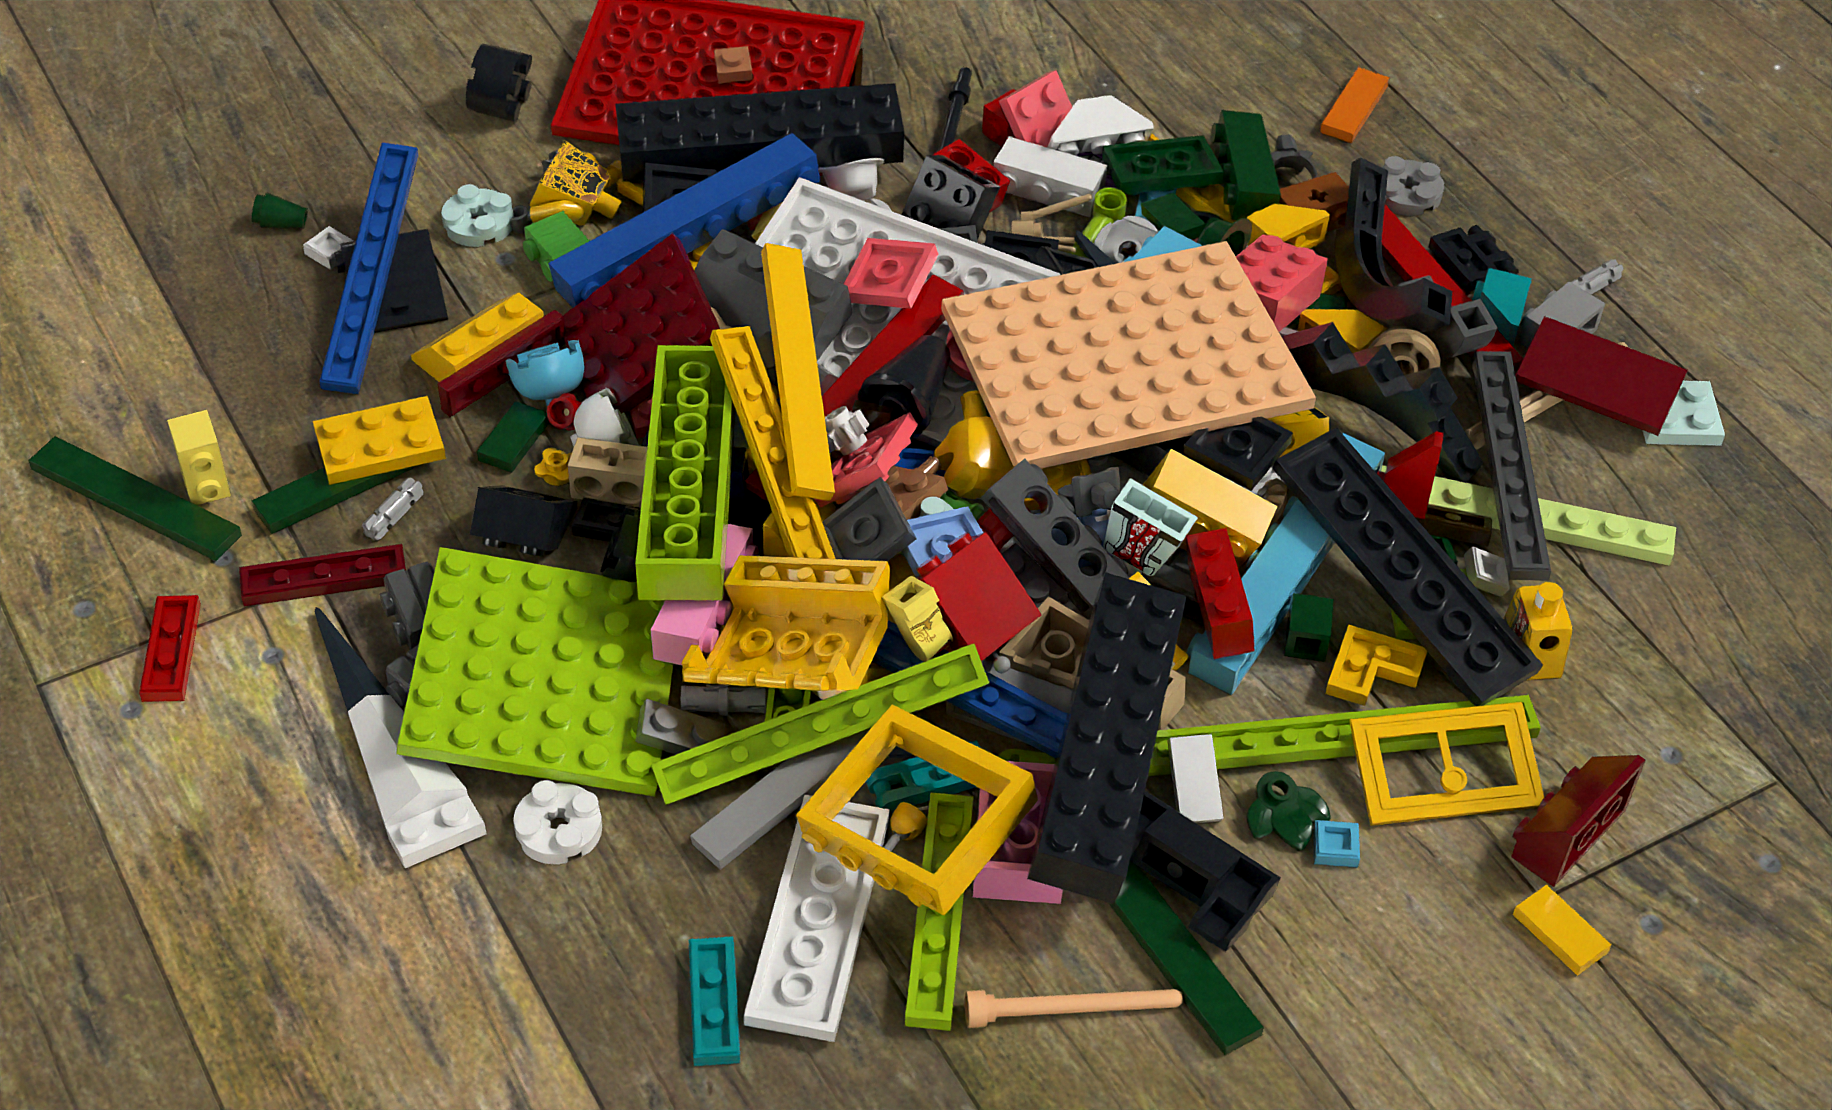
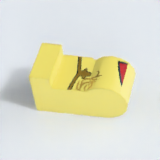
M910 576L882 596L908 647L923 662L928 661L953 642V636L942 620L943 616L936 604L939 602L938 596L930 585ZM905 594H914V596L905 603L900 601V599Z

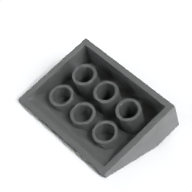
M722 229L701 255L694 271L710 307L716 309L725 325L732 328L750 326L757 344L766 331L771 332L761 256L763 247ZM804 266L816 359L818 361L853 314L848 286Z

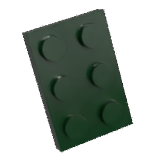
M1204 135L1103 146L1102 159L1105 165H1107L1116 188L1124 194L1138 195L1141 192L1173 191L1177 188L1186 187L1204 188L1213 184H1222L1223 170Z

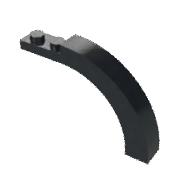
M1363 158L1355 160L1351 163L1346 222L1344 226L1336 229L1335 237L1337 271L1347 298L1362 313L1393 327L1407 326L1419 332H1428L1450 325L1453 291L1425 278L1403 286L1394 287L1391 284L1384 268L1382 257V230L1388 170Z

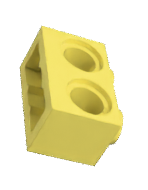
M204 410L168 419L178 463L190 502L200 505L230 497L231 494L219 445L208 411Z

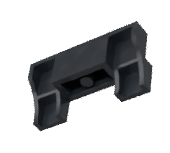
M1147 791L1144 792L1129 864L1131 862L1201 907L1193 915L1188 928L1226 952L1245 933L1253 916L1273 897L1281 877Z

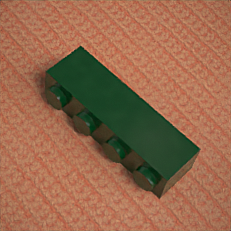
M1221 110L1218 123H1213L1210 141L1216 146L1215 157L1223 170V202L1229 207L1231 220H1238L1240 218H1247L1255 211L1278 204L1281 193L1262 114Z

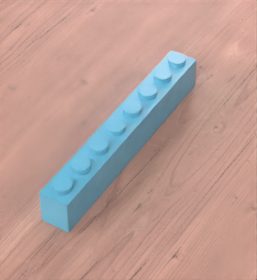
M1343 433L1376 473L1381 471L1385 452ZM1292 496L1288 501L1281 523L1277 524L1274 522L1268 530L1263 549L1261 551L1256 549L1250 556L1245 568L1246 573L1241 579L1253 618L1255 652L1214 659L1206 630L1203 635L1196 633L1187 649V654L1191 656L1188 673L1230 695L1234 693L1290 610L1293 593L1301 594L1335 544L1332 538L1295 496Z

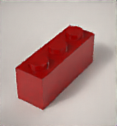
M1222 528L1186 535L1188 567L1213 658L1218 659L1255 652L1253 618L1227 529Z

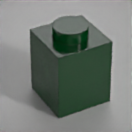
M1293 593L1287 620L1284 656L1325 662L1331 638L1334 599Z

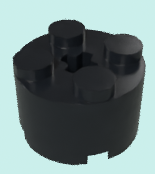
M481 44L471 65V68L476 70L473 80L468 79L466 107L477 113L516 122L521 108L520 101H527L531 90V81L526 80V75H528L531 68L532 55L491 44Z

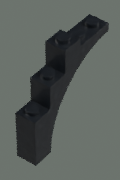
M1333 322L1281 336L1311 389L1338 395L1367 407L1392 422L1416 443L1434 432L1444 433L1438 466L1447 479L1468 483L1484 464L1450 408L1458 397L1439 367L1404 375L1386 344L1352 353Z

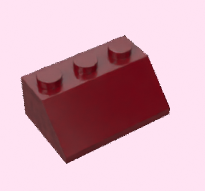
M1640 755L1593 756L1581 769L1576 766L1573 767L1561 784L1562 789L1557 794L1550 791L1538 806L1536 816L1533 819L1526 816L1519 823L1512 835L1516 843L1511 858L1555 887L1626 811L1646 759Z

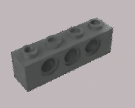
M1024 458L990 487L981 499L1041 568L1067 592L1068 599L1089 620L1105 572L1129 579L1128 569L1119 558L1110 556L1100 545L1102 543L1101 538L1093 528L1088 525L1084 526L1074 515L1075 510L1070 501L1061 494L1057 495L1047 484V476L1041 468L1035 464H1030ZM1024 499H1034L1040 506V514L1030 513L1025 507ZM1052 529H1059L1064 532L1067 537V545H1059L1053 540L1051 535ZM1079 559L1087 560L1092 564L1094 569L1093 576H1086L1080 571L1078 566Z

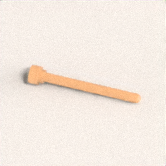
M1176 989L995 999L994 994H986L985 990L965 991L964 1012L967 1028L987 1027V1022H995L996 1017L1175 1008L1182 1004L1183 996Z

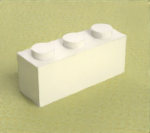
M1008 137L994 160L993 166L1011 180L1006 193L1051 206L1075 197L1091 194L1092 200L1065 209L1087 217H1091L1093 213L1096 193L1105 188L1107 165L1012 137Z

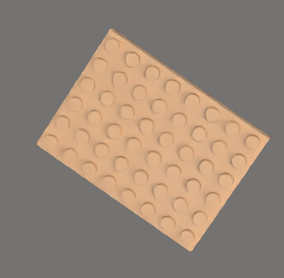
M1227 241L942 299L944 317L1014 467L1025 458L1030 464H1035L1042 469L1191 436L1196 430L1209 428V432L1250 423L1252 418L1262 416L1268 419L1313 409L1315 406V394Z

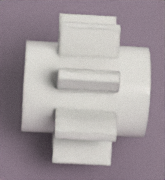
M843 406L825 417L827 435L834 440L835 449L840 451L843 456L854 452L867 441L864 433L867 432L866 428L869 426V423L860 409L852 413L846 406Z

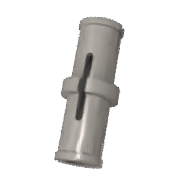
M723 684L709 687L682 685L681 710L686 712H719V716H728V713L738 712L766 713V687H739Z

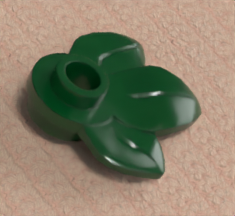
M1279 771L1268 772L1259 779L1255 788L1257 799L1247 810V824L1255 839L1263 838L1274 831L1286 844L1297 851H1303L1312 835V827L1315 820L1330 821L1331 819L1327 803L1316 791L1311 788L1297 786L1289 775ZM1272 786L1279 787L1284 792V796L1276 795L1272 790Z

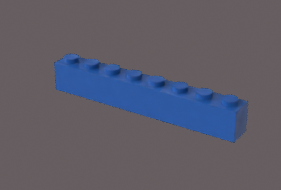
M793 133L549 262L555 290L573 308L581 301H585L598 288L672 233L681 240L686 253H690L715 239L722 229L730 231L782 203L799 177L816 184L820 182L816 153Z

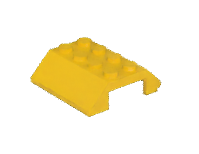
M739 555L724 583L734 610L707 661L699 645L690 646L681 662L685 670L684 681L816 691L859 689L888 628V609L882 599V596L889 592L890 566L888 561Z

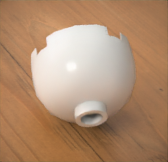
M605 388L584 400L576 410L573 422L576 434L570 436L573 446H575L577 437L639 446L625 413H621L619 409L614 410L612 405L618 401L610 389Z

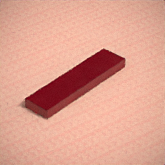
M556 310L551 311L439 382L438 391L441 410L451 417L511 379L506 365V360L509 358L519 363L518 354L558 343L559 347L564 345V316Z
M396 544L239 567L243 606L385 586L383 578H385L386 574L401 569L406 571L403 545Z

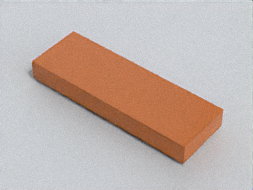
M1358 67L1323 120L1320 133L1352 143L1387 89L1390 77Z

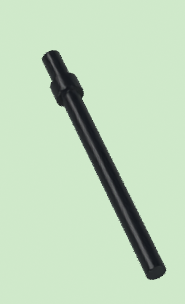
M968 67L960 68L957 80L951 86L949 93L950 106L937 152L954 142L963 106L968 103L971 93L969 84L972 71Z

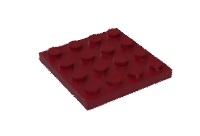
M673 233L598 288L585 301H581L563 315L565 327L563 338L567 348H570L568 341L579 340L585 366L581 383L587 398L608 388L618 401L612 405L614 410L619 409L621 413L624 412L625 414L653 394L658 345L712 346L710 340L712 330L720 329L681 240Z

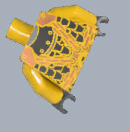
M564 140L558 151H552L549 154V160L545 159L542 161L544 176L539 182L530 202V211L524 205H517L512 211L514 217L510 219V224L513 232L523 234L525 233L524 227L561 211H564L565 215H568L569 219L579 226L586 224L593 210L612 220L622 201L604 192L611 174L599 164L593 154L581 152Z

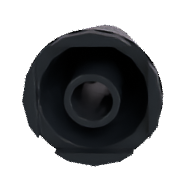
M931 335L919 337L864 380L858 392V400L894 407L892 420L910 412L918 424L910 438L918 437L930 424L950 362L951 353L949 348L938 337Z

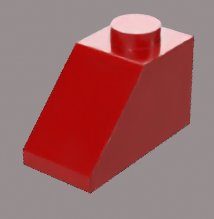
M1434 432L1389 458L1386 471L1377 472L1379 477L1413 516L1425 519L1442 448L1444 433Z

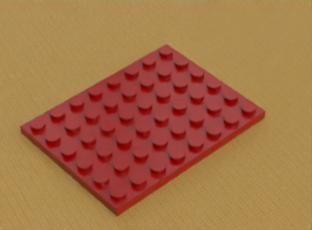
M598 0L551 123L552 135L619 145L615 105L617 103L848 87L865 32V21L721 0ZM748 46L753 80L719 84L714 50Z

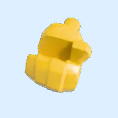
M974 390L965 392L960 397L964 420L951 427L946 438L934 450L933 454L942 465L941 470H946L944 478L947 486L954 489L958 496L967 499H981L990 487L1014 468L992 418L987 417L986 405L980 392Z

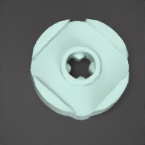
M471 184L461 186L458 189V194L448 199L441 211L443 227L447 230V236L455 243L469 247L484 246V240L495 238V242L503 240L512 231L510 219L514 217L511 197L508 194L490 189H481Z

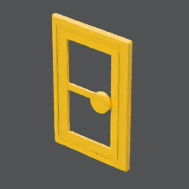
M1522 702L1349 720L1370 826L1538 808L1544 799ZM1504 726L1517 785L1462 791L1467 784V775L1461 768L1453 766L1446 732ZM1436 733L1444 766V772L1440 776V784L1447 792L1390 798L1378 739Z

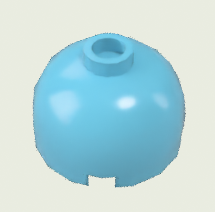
M579 340L568 341L570 348L562 350L559 349L558 343L523 352L517 355L519 363L510 358L506 360L507 369L514 387L526 398L545 400L546 406L554 398H559L561 394L568 393L577 388L583 379L585 367Z

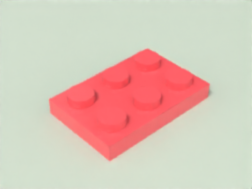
M910 412L865 434L867 441L854 452L844 456L840 453L831 466L835 494L830 501L815 499L820 508L834 501L837 505L848 501L857 493L858 489L866 485L868 487L879 477L884 481L888 479L889 475L887 472L900 460V452L911 443L910 437L918 426Z

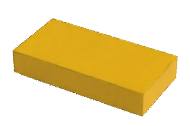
M1547 884L1515 907L1513 916L1577 976L1608 954L1612 944Z

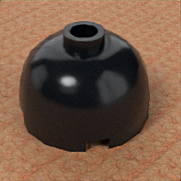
M628 505L624 507L618 519L623 521L622 527L613 531L603 559L600 572H603L601 575L604 577L625 580L631 583L637 582L635 563L641 510Z

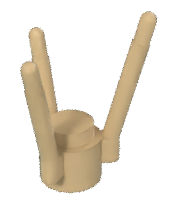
M1086 194L1035 211L1021 212V220L1012 221V233L1059 240L1058 250L1073 254L1075 248L1072 246L1076 242L1074 238L1043 236L1042 222L1035 223V219L1092 200V195Z

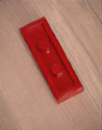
M198 595L157 596L139 690L142 702L185 701L201 606Z

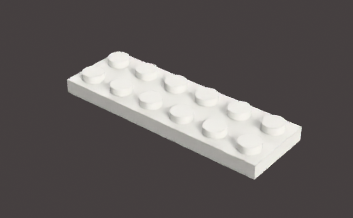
M804 795L801 809L812 797L811 795ZM848 802L833 821L883 847L890 809ZM797 820L745 1009L744 1025L834 1042L874 879L859 869L857 871L847 869L835 856L825 851L821 853L816 852L813 845L802 838L803 833Z

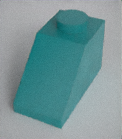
M1489 268L1485 282L1477 281L1472 301L1482 300L1495 322L1497 330L1514 346L1532 278Z

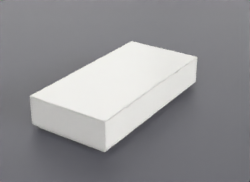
M1212 734L1169 738L1167 743L1176 810L1195 823L1223 820Z

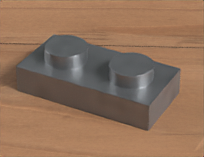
M646 699L640 708L636 742L672 754H679L724 737L725 724Z

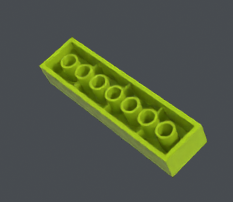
M658 345L635 563L638 600H723L735 407L713 346Z

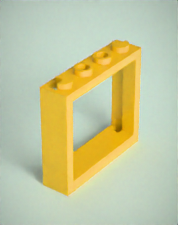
M891 705L796 816L803 833L802 838L811 843L816 852L821 853L825 851L835 856L847 869L851 871L859 869L872 876L874 881L886 890L894 888L907 895L911 902L919 908L923 904L945 916L1035 805L1038 797L1032 773L895 705ZM896 746L997 797L935 874L833 821Z

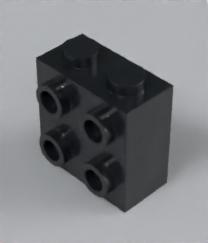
M926 155L901 215L938 229L975 225L978 240L1000 186L944 155Z

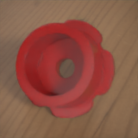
M561 394L559 398H554L549 403L547 408L548 420L560 430L564 428L567 431L574 430V417L581 402L577 401L573 394ZM566 408L569 410L568 416L564 414Z

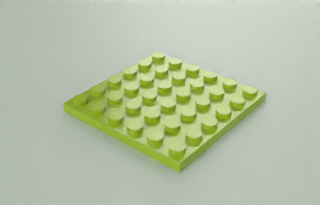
M440 547L396 754L655 797L658 782L651 764L661 760L662 750L636 742L640 708L645 700L649 699L668 705L673 663L653 659L651 628L665 600H638L637 582L631 583L625 580L607 578L603 575Z

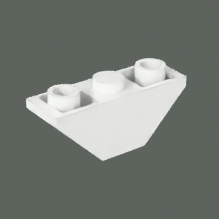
M1111 95L1081 99L1076 101L1054 132L1047 148L1074 156L1078 153L1092 151L1094 154H1101L1103 146L1148 141L1154 127L1152 121Z

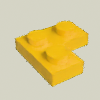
M1349 624L1325 694L1366 706L1375 676L1416 688L1427 650L1423 646Z

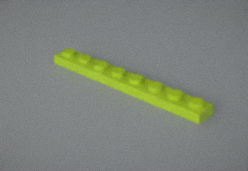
M971 644L861 685L859 689L842 692L652 763L651 766L665 804L668 805L871 729L891 705H895L909 713H914L989 684L976 646Z

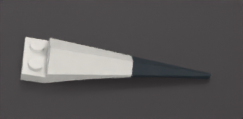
M316 607L314 611L356 736L388 839L404 868L486 835L484 821L469 798L465 786L445 762L396 754L404 711L322 610Z

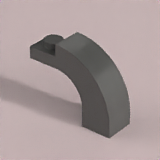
M1428 275L1425 277L1400 283L1397 286L1408 285L1423 278L1430 280L1432 282L1434 281L1432 280L1431 276ZM1477 299L1452 306L1450 325L1421 333L1435 344L1440 359H1448L1484 348L1490 343L1498 328L1482 300Z

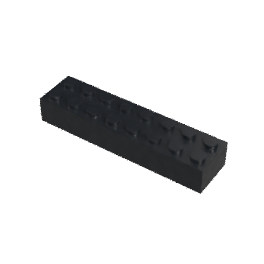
M895 83L615 104L623 182H643L645 163L713 169L718 173L791 133L816 153L818 168L836 167L849 162L871 158L884 159L883 164L904 162L905 131Z
M1105 572L1094 601L1027 879L1107 903H1115L1128 871L1187 596Z

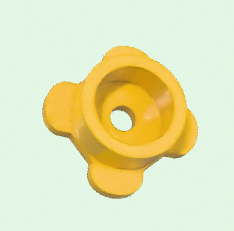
M556 448L545 449L542 453L543 459L541 463L534 467L535 474L538 477H543L544 481L550 485L559 486L568 483V463L572 452L566 454L564 451L557 450Z

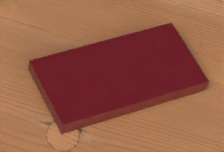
M1544 316L1515 377L1518 383L1659 436L1688 370Z

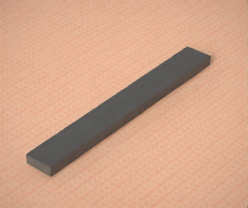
M1473 351L1472 366L1508 580L1549 581L1551 567L1511 352Z

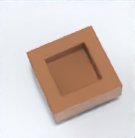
M748 46L714 50L719 84L753 80Z

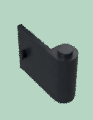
M428 229L399 233L374 333L448 320ZM356 241L340 243L341 251L334 252L338 273L345 272L346 277Z

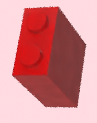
M966 532L947 545L951 552L942 559L935 555L918 566L916 571L919 576L916 578L934 588L939 602L936 604L943 616L942 620L953 636V642L949 644L952 650L955 651L975 644L982 661L1042 614L987 532L972 537Z

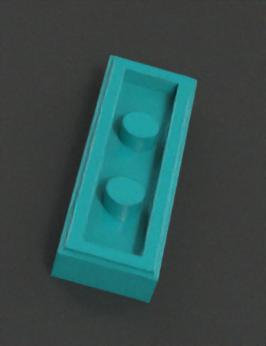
M734 936L689 939L694 1066L740 1063Z

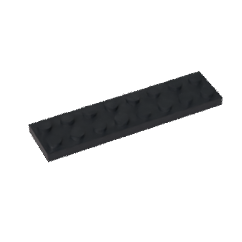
M1337 427L1276 459L1272 468L1474 706H1484L1540 671L1543 666L1540 660Z

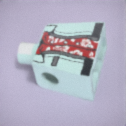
M1130 478L1112 505L1103 547L1108 553L1116 556L1125 564L1128 569V576H1133L1139 571L1148 576H1154L1181 545L1198 517Z

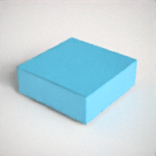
M1315 820L1313 827L1314 864L1358 868L1360 861L1359 823Z

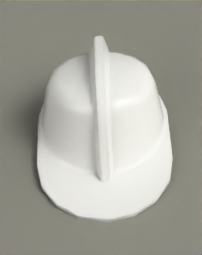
M863 159L836 167L818 169L819 173H823L830 189L865 201L873 198L876 194L877 167L884 163V159Z

